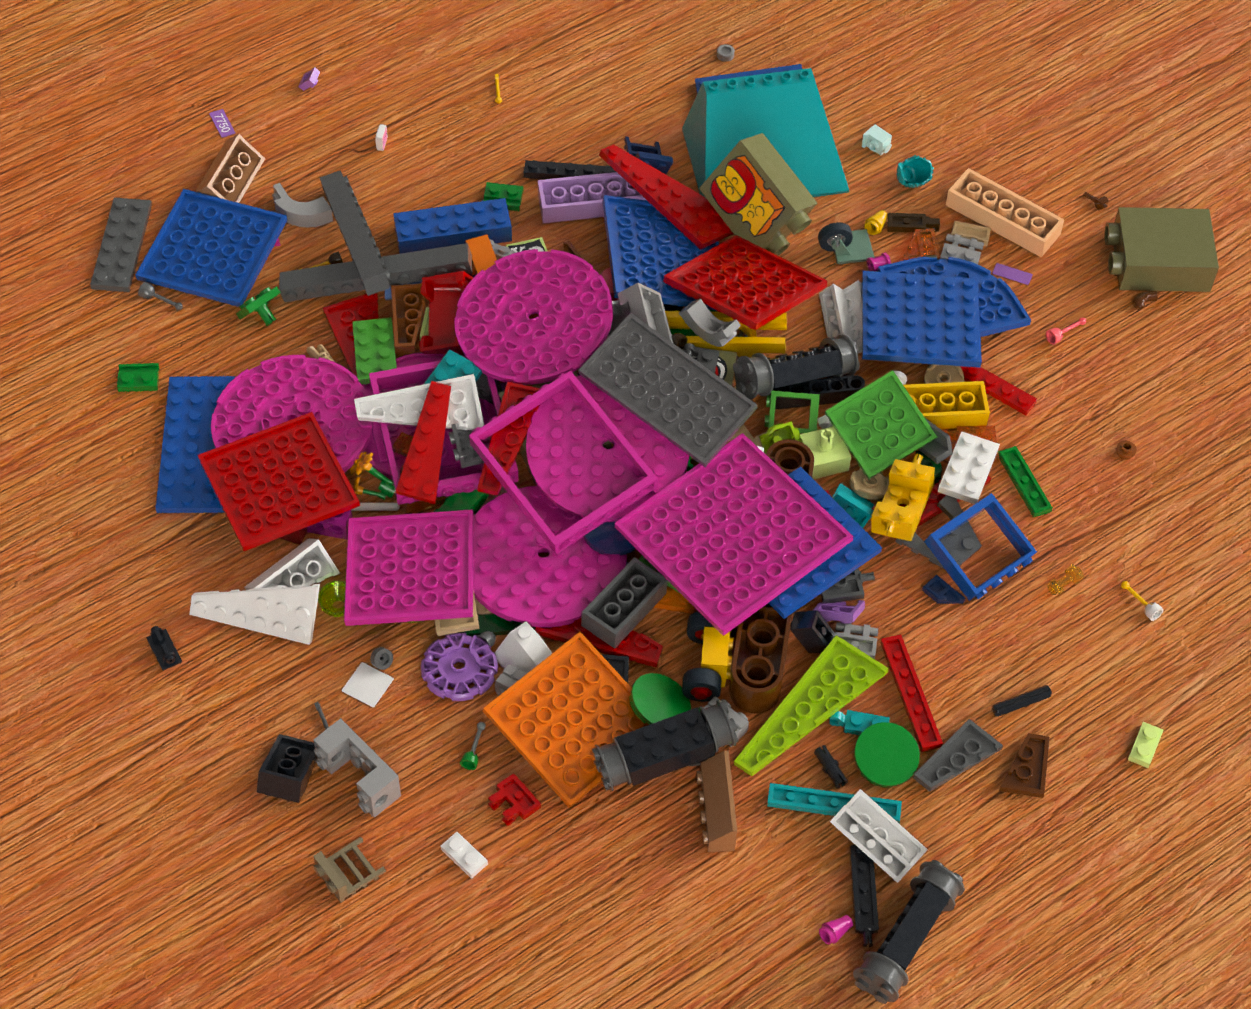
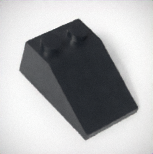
M279 734L259 770L256 792L299 803L307 788L317 759L314 752V743Z

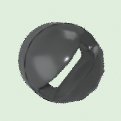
M485 631L478 635L489 646L492 647L495 644L496 636L493 632Z

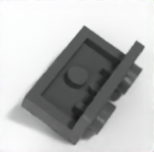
M451 424L452 432H449L451 444H456V449H453L455 460H460L461 468L484 463L470 445L469 435L472 430L456 429V425Z

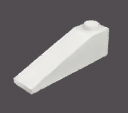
M524 622L509 632L495 654L498 663L503 669L510 664L528 673L549 657L552 652L539 634L527 622Z

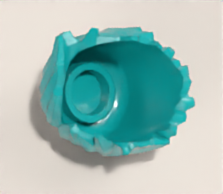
M914 155L905 159L902 163H898L896 176L901 185L909 188H918L932 180L934 167H932L930 160Z

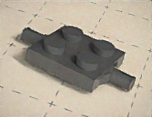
M857 568L820 594L822 602L835 603L863 599L864 590L862 583L874 581V572L861 574Z

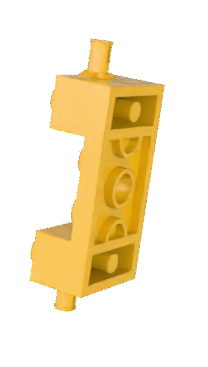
M915 454L913 462L895 459L889 473L887 491L882 502L877 501L872 513L871 533L912 541L934 486L935 467L921 465L922 455L919 454L918 457V454ZM900 504H906L907 506L902 507V506H898V505H900Z

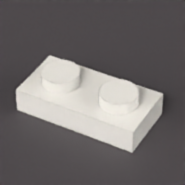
M458 832L441 845V850L471 879L488 865V860Z

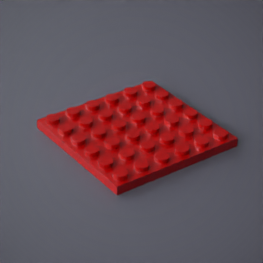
M738 235L664 275L663 280L664 283L672 288L678 289L687 296L697 300L701 299L705 305L731 317L733 320L737 319L740 323L754 330L759 329L825 289L828 282Z
M312 412L198 455L199 462L243 551L255 548L360 506L358 497Z

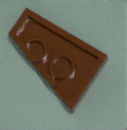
M1027 734L999 791L1039 798L1044 797L1049 736Z

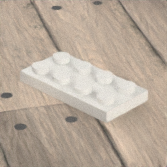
M961 431L939 485L938 492L976 504L1000 444Z

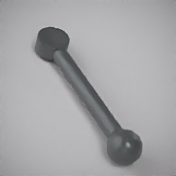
M317 701L314 705L326 730L329 726Z

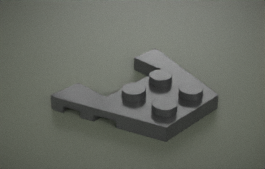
M946 495L937 504L951 520L963 513L957 499ZM969 521L940 540L959 567L982 546ZM916 533L912 541L898 538L895 540L897 544L901 546L903 544L911 548L912 552L920 553L929 558L930 562L944 569L932 551Z

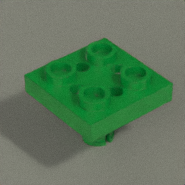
M277 286L272 290L270 287L264 289L255 298L252 297L239 306L241 310L236 315L241 320L255 311L258 312L265 325H269L276 318L268 308L267 302L281 293Z

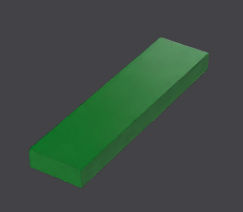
M1017 446L998 451L997 456L1033 518L1052 512L1053 507Z

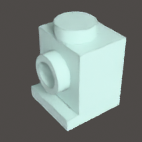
M875 124L863 134L862 147H868L881 156L890 150L892 135Z

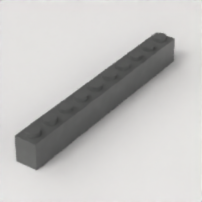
M340 170L319 177L367 296L389 289L388 280H391L388 269L381 257L374 237H372L370 228L363 216L347 176L343 177Z
M468 243L382 256L391 280H388L389 286L420 282L423 277L458 271L472 274V254ZM353 261L280 272L279 290L284 302L365 290Z

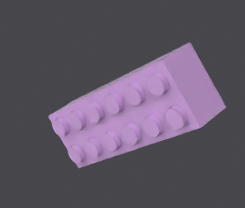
M617 172L538 180V199L543 223L604 217L602 204L604 195L646 200Z

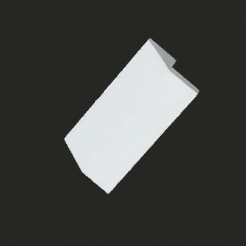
M857 280L845 289L832 284L819 293L827 338L835 339L838 335H847L856 342L857 353H861L862 283Z
M861 789L830 821L897 883L928 850Z

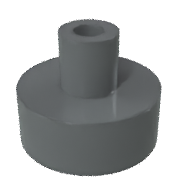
M384 647L376 648L370 657L371 664L381 670L389 668L393 662L392 652Z

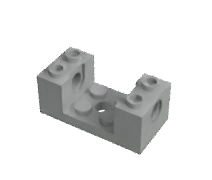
M341 718L313 739L314 752L317 756L316 763L322 770L326 769L332 775L351 760L356 768H361L365 772V777L356 783L359 790L357 793L359 798L358 805L364 813L367 814L369 812L375 818L401 797L398 775Z

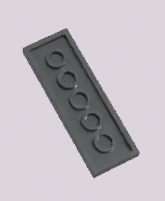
M114 197L90 283L91 289L130 292L152 208L151 200Z

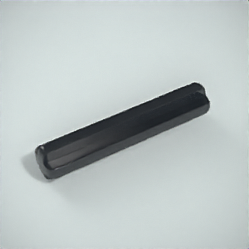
M1048 685L1039 687L994 704L992 712L996 717L1047 699L1051 697L1052 691Z

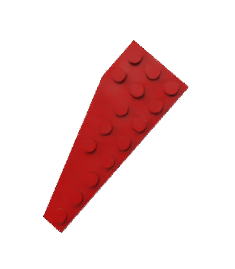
M614 144L600 150L599 156L700 250L734 234L704 196Z

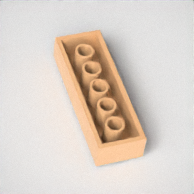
M969 168L948 190L946 206L985 227L991 228L997 234L1040 257L1045 254L1061 235L1064 219Z

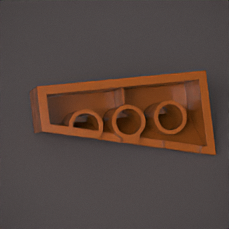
M422 283L391 286L396 358L415 353V344L426 303V298L422 296L420 291Z

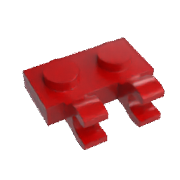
M514 773L497 784L496 790L498 792L488 798L490 801L488 805L493 811L498 809L505 800L511 805V808L502 813L504 816L502 821L506 826L511 825L518 816L525 820L541 808V803Z

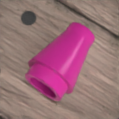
M844 915L841 918L823 923L819 929V935L826 944H835L853 927V921L848 915Z

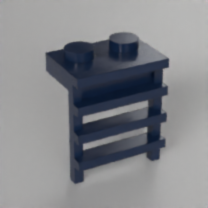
M625 136L624 149L628 153L667 174L673 164V158L661 154L659 142H655L654 146L631 143L629 137Z

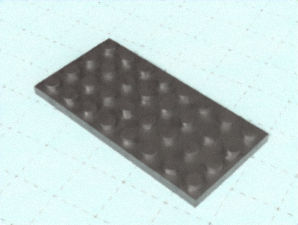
M632 313L624 319L578 370L580 375L704 467L710 463L757 409L756 403Z

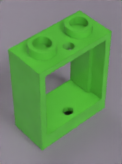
M772 391L771 395H768L766 399V407H770L769 415H765L764 427L769 429L774 425L776 397L810 400L808 429L798 428L800 434L816 431L820 394Z

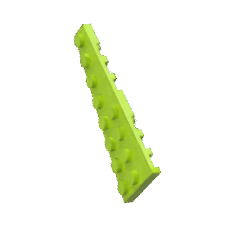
M836 635L734 760V765L750 776L755 775L888 673V667Z

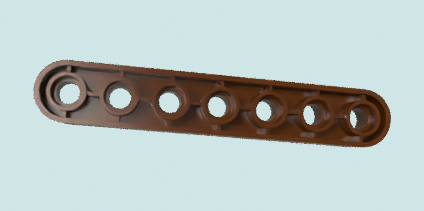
M786 439L774 443L767 450L766 455L787 475L802 467L812 477L814 455L804 443ZM769 603L740 623L737 630L729 693L733 703L741 710L749 713H763L772 709L777 704L781 693L792 614L783 619Z

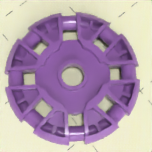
M467 633L448 634L441 640H435L424 653L425 658L421 661V675L423 681L428 683V689L438 697L443 699L445 697L451 698L452 701H467L473 699V696L477 694L482 695L493 684L495 680L494 674H497L498 671L496 654L490 650L491 646L485 640L476 635L473 637L466 635ZM464 644H469V649L464 648ZM462 662L465 666L461 669H456L454 664ZM480 670H486V674L480 673ZM439 673L440 677L435 679L434 676ZM473 682L475 686L469 689L468 684Z

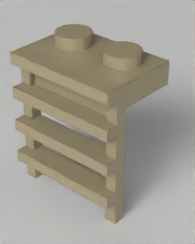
M361 837L328 858L321 851L313 856L315 862L313 868L316 874L323 878L330 893L334 894L340 903L345 901L344 899L349 895L356 894V891L361 887L365 888L372 880L379 879L378 876L386 872L384 867L375 871L357 846L364 842ZM350 850L354 852L370 875L366 878H363L346 855ZM341 857L359 881L354 886L335 863V860Z

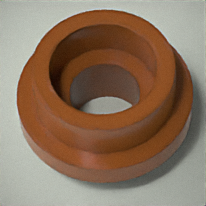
M1127 440L1119 442L1116 447L1118 456L1124 460L1134 457L1137 451L1135 444Z

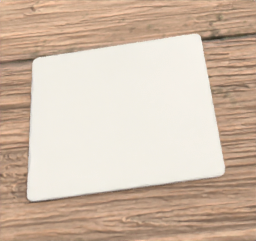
M362 662L343 687L342 692L371 707H375L394 678Z

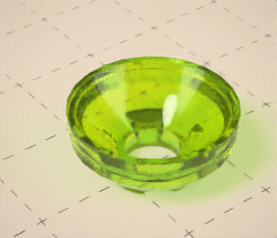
M332 581L321 588L318 595V603L322 611L327 615L334 617L344 616L345 604L339 609L334 608L332 604L338 600L345 603L346 582Z

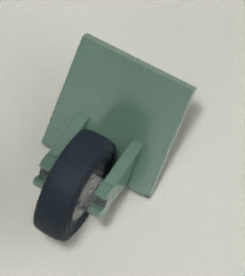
M837 222L826 225L818 234L821 248L834 252L837 264L867 261L869 257L875 258L867 229L851 231L847 224Z

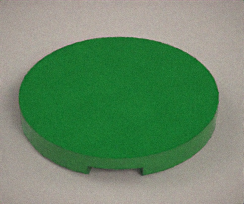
M658 673L642 675L631 688L630 705L635 715L644 724L648 723L650 725L691 710L690 700L683 695L682 687L665 675Z
M881 722L869 726L858 737L854 747V758L861 775L867 781L879 787L891 788L907 782L916 772L919 765L920 753L916 740L909 731L894 723Z

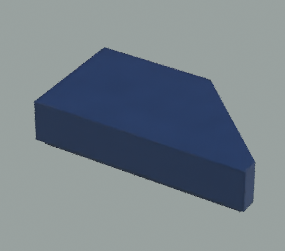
M935 575L922 588V591L936 603L963 604L966 599L938 575Z

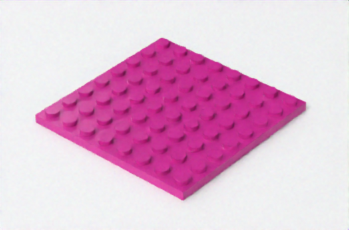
M743 433L726 444L706 467L699 463L615 522V528L723 636L853 541L852 534Z

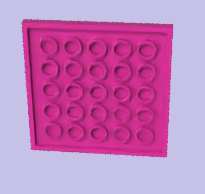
M473 510L349 518L345 626L473 617Z

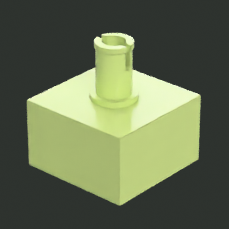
M834 426L800 434L801 438L799 441L807 445L814 455L813 479L849 471L851 455Z

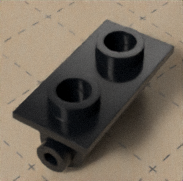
M158 626L152 627L150 636L146 637L162 671L182 663V659L167 630H162Z

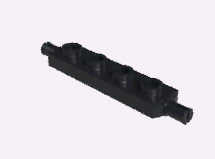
M854 844L850 846V865L855 933L863 934L864 947H867V945L872 947V934L879 931L874 861Z

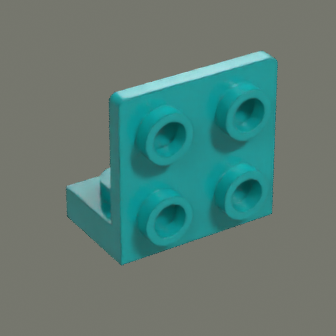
M843 484L838 485L832 498L863 528L872 516L874 510L871 508L874 507V504Z

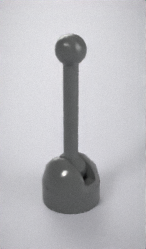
M144 282L139 288L138 295L140 297L150 299L154 296L175 306L177 310L183 308L181 303H175L156 294L154 287L147 282Z

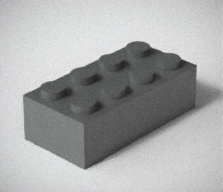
M634 557L582 611L581 626L615 649L666 595L668 580Z

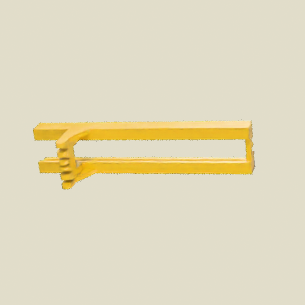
M665 311L669 329H690L680 316V311ZM711 312L717 319L723 322L733 321L731 317L723 313ZM783 313L757 330H787V313ZM740 322L741 326L737 330H742L748 337H734L723 347L711 345L699 336H686L688 339L687 343L693 344L695 347L737 352L738 357L747 356L750 358L755 353L785 354L786 351L785 337H756V330L750 329Z

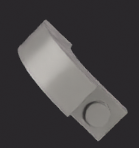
M280 183L273 185L274 193L272 197L276 213L287 215V223L309 228L322 226L333 221L332 209L324 197L310 202H298L288 196Z
M701 299L692 301L679 312L682 319L696 335L717 347H723L737 335L736 330L741 326L737 319L729 322L717 319Z

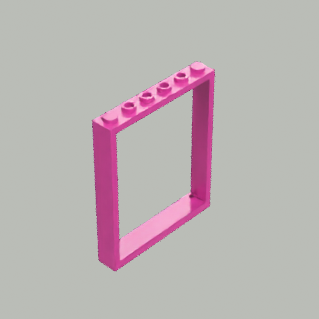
M441 360L369 373L372 395L380 394V389L426 381ZM486 375L495 413L498 416L501 403L495 380ZM379 422L397 504H411L415 501H420L396 494L399 475L387 423ZM516 460L508 473L513 482H518ZM481 473L439 480L437 497H448L456 493H469L477 490Z
M572 371L560 374L555 381L549 385H543L538 392L526 396L522 402L516 406H510L506 409L505 413L491 418L486 425L474 429L469 435L470 445L555 554L658 487L656 475ZM571 385L645 478L555 536L482 441Z

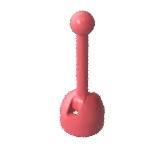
M1082 317L1078 322L1062 330L1052 328L1046 331L1048 342L1052 345L1060 342L1063 338V333L1078 325L1086 324V319Z

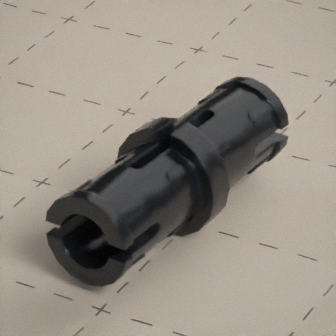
M822 745L823 749L818 747L814 754L821 762L824 773L829 775L837 789L840 788V785L842 787L848 783V779L839 768V762L834 760L826 745Z

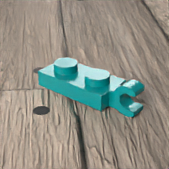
M847 710L846 715H844L842 712L837 711L830 717L829 724L844 727L843 733L861 735L866 728L873 724L889 722L890 717Z

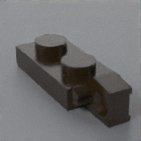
M888 213V232H939L940 218H930L926 214Z

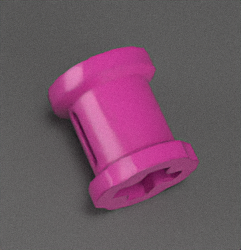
M886 252L875 258L869 257L866 261L869 271H878V266L891 264L890 257Z

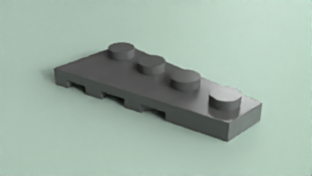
M968 719L914 774L913 779L931 792L1002 750L1003 745L972 720Z

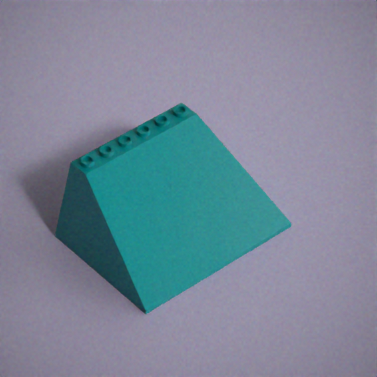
M811 68L702 82L682 127L700 195L704 196L699 189L738 142L761 133L766 136L813 197L849 193L846 177Z

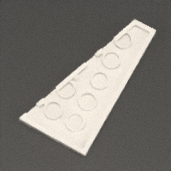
M474 374L438 381V383L451 386L446 428L452 429L451 424H455L456 429L473 431L478 427H483V416ZM431 383L356 398L354 401L357 418L360 421L417 426Z
M313 584L312 586L297 585L288 588H254L244 591L231 590L230 592H196L191 597L189 615L310 645L313 639L320 584Z

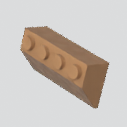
M237 134L226 140L195 192L239 203L263 164L265 157L241 135Z
M723 751L701 762L700 771H696L697 784H701L702 791H698L699 804H703L704 811H700L701 824H705L706 831L702 832L703 844H707L708 852L735 851L737 824L729 751Z

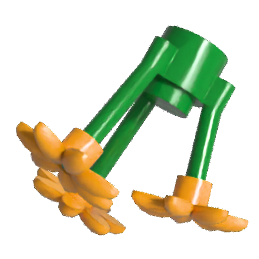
M360 453L359 459H356L354 461L355 464L350 468L351 474L355 471L359 475L363 469L381 480L377 488L380 492L363 489L364 487L358 486L360 477H357L353 487L355 494L362 495L364 493L380 497L385 500L386 496L392 498L395 492L392 480L373 468L370 463L374 453Z

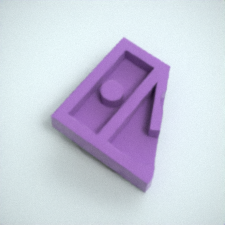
M858 600L856 606H846L845 601L819 603L813 610H818L826 622L835 620L843 624H850L865 609V601Z

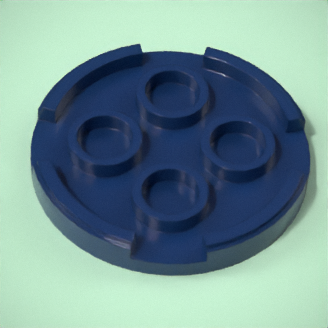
M604 522L584 536L586 543L593 550L603 555L606 553L622 556L636 549L615 528V522Z

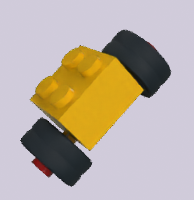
M698 611L691 614L688 618L687 636L693 642L703 644L701 668L690 669L684 673L682 692L685 697L693 701L709 702L715 696L717 698L720 696L721 687H725L726 679H730L734 637H729L730 631L723 636Z

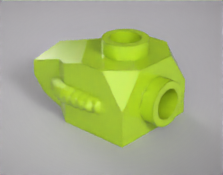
M792 421L773 425L765 434L759 436L765 454L769 447L778 441L786 439L799 441L798 439L801 438L798 428H794Z

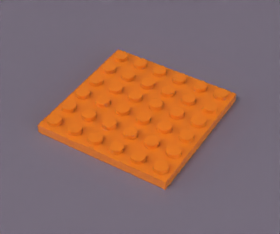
M581 632L572 637L483 708L485 715L569 808L602 782L601 772L598 773L594 763L595 758L592 753V749L595 748L594 745L597 744L601 747L612 743V739L649 725L648 723L644 724L635 715L630 705V685Z

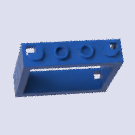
M992 493L930 534L924 541L969 601L974 597L977 599L983 597L988 593L986 589L990 586L993 589L1003 582V577L1007 576L1010 578L1017 573V567L1020 565L1026 567L1033 561L1031 557L1037 553ZM986 510L1021 557L975 588L940 540Z

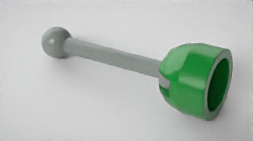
M484 722L477 724L478 730L471 751L465 752L461 758L460 765L464 769L475 770L477 768L479 759L477 754H475L481 732L486 727Z

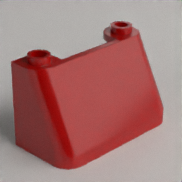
M458 271L422 278L420 291L422 296L429 301V334L422 336L419 341L421 353L446 354L450 349L459 355H464L456 337L455 317L458 301L466 286L473 279L466 272Z

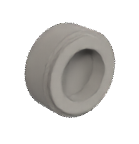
M724 44L717 48V58L719 60L727 62L734 58L735 50L731 45Z

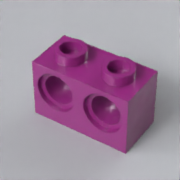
M349 510L308 526L307 531L309 533L348 540L349 518H352V512Z

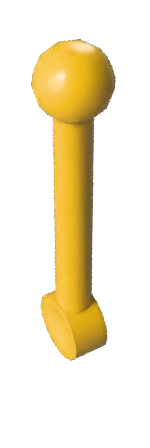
M495 74V102L500 104L502 98L500 97L499 76Z

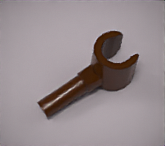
M1087 192L1083 194V196L1094 202L1098 210L1108 207L1105 204L1109 201L1106 196L1098 199Z

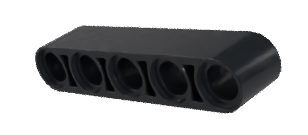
M858 375L823 378L773 388L772 391L820 394L819 405L843 401L864 388L865 381ZM776 397L775 409L810 406V400Z

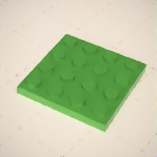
M893 370L825 411L826 416L868 480L892 466L895 459L902 460L937 438Z

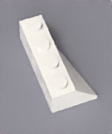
M309 538L244 588L249 590L268 587L288 588L297 585L310 586L328 577L338 575L340 572L319 539Z

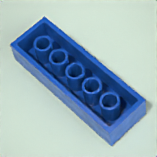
M505 198L393 213L399 254L466 244L465 240L486 234L494 243L512 241V226Z

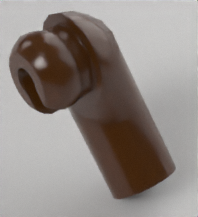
M1157 292L1139 293L1133 299L1134 307L1142 309L1145 308L1144 302L1157 301Z

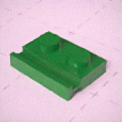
M487 182L483 201L505 198L508 210L520 211L524 189L523 186Z
M159 363L119 364L118 392L158 391Z

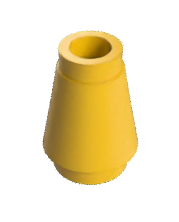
M880 210L868 218L864 225L868 234H879L888 219V214Z

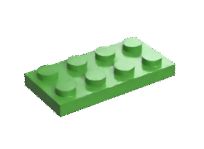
M392 318L353 321L357 378L361 385L370 384L369 373L397 368Z

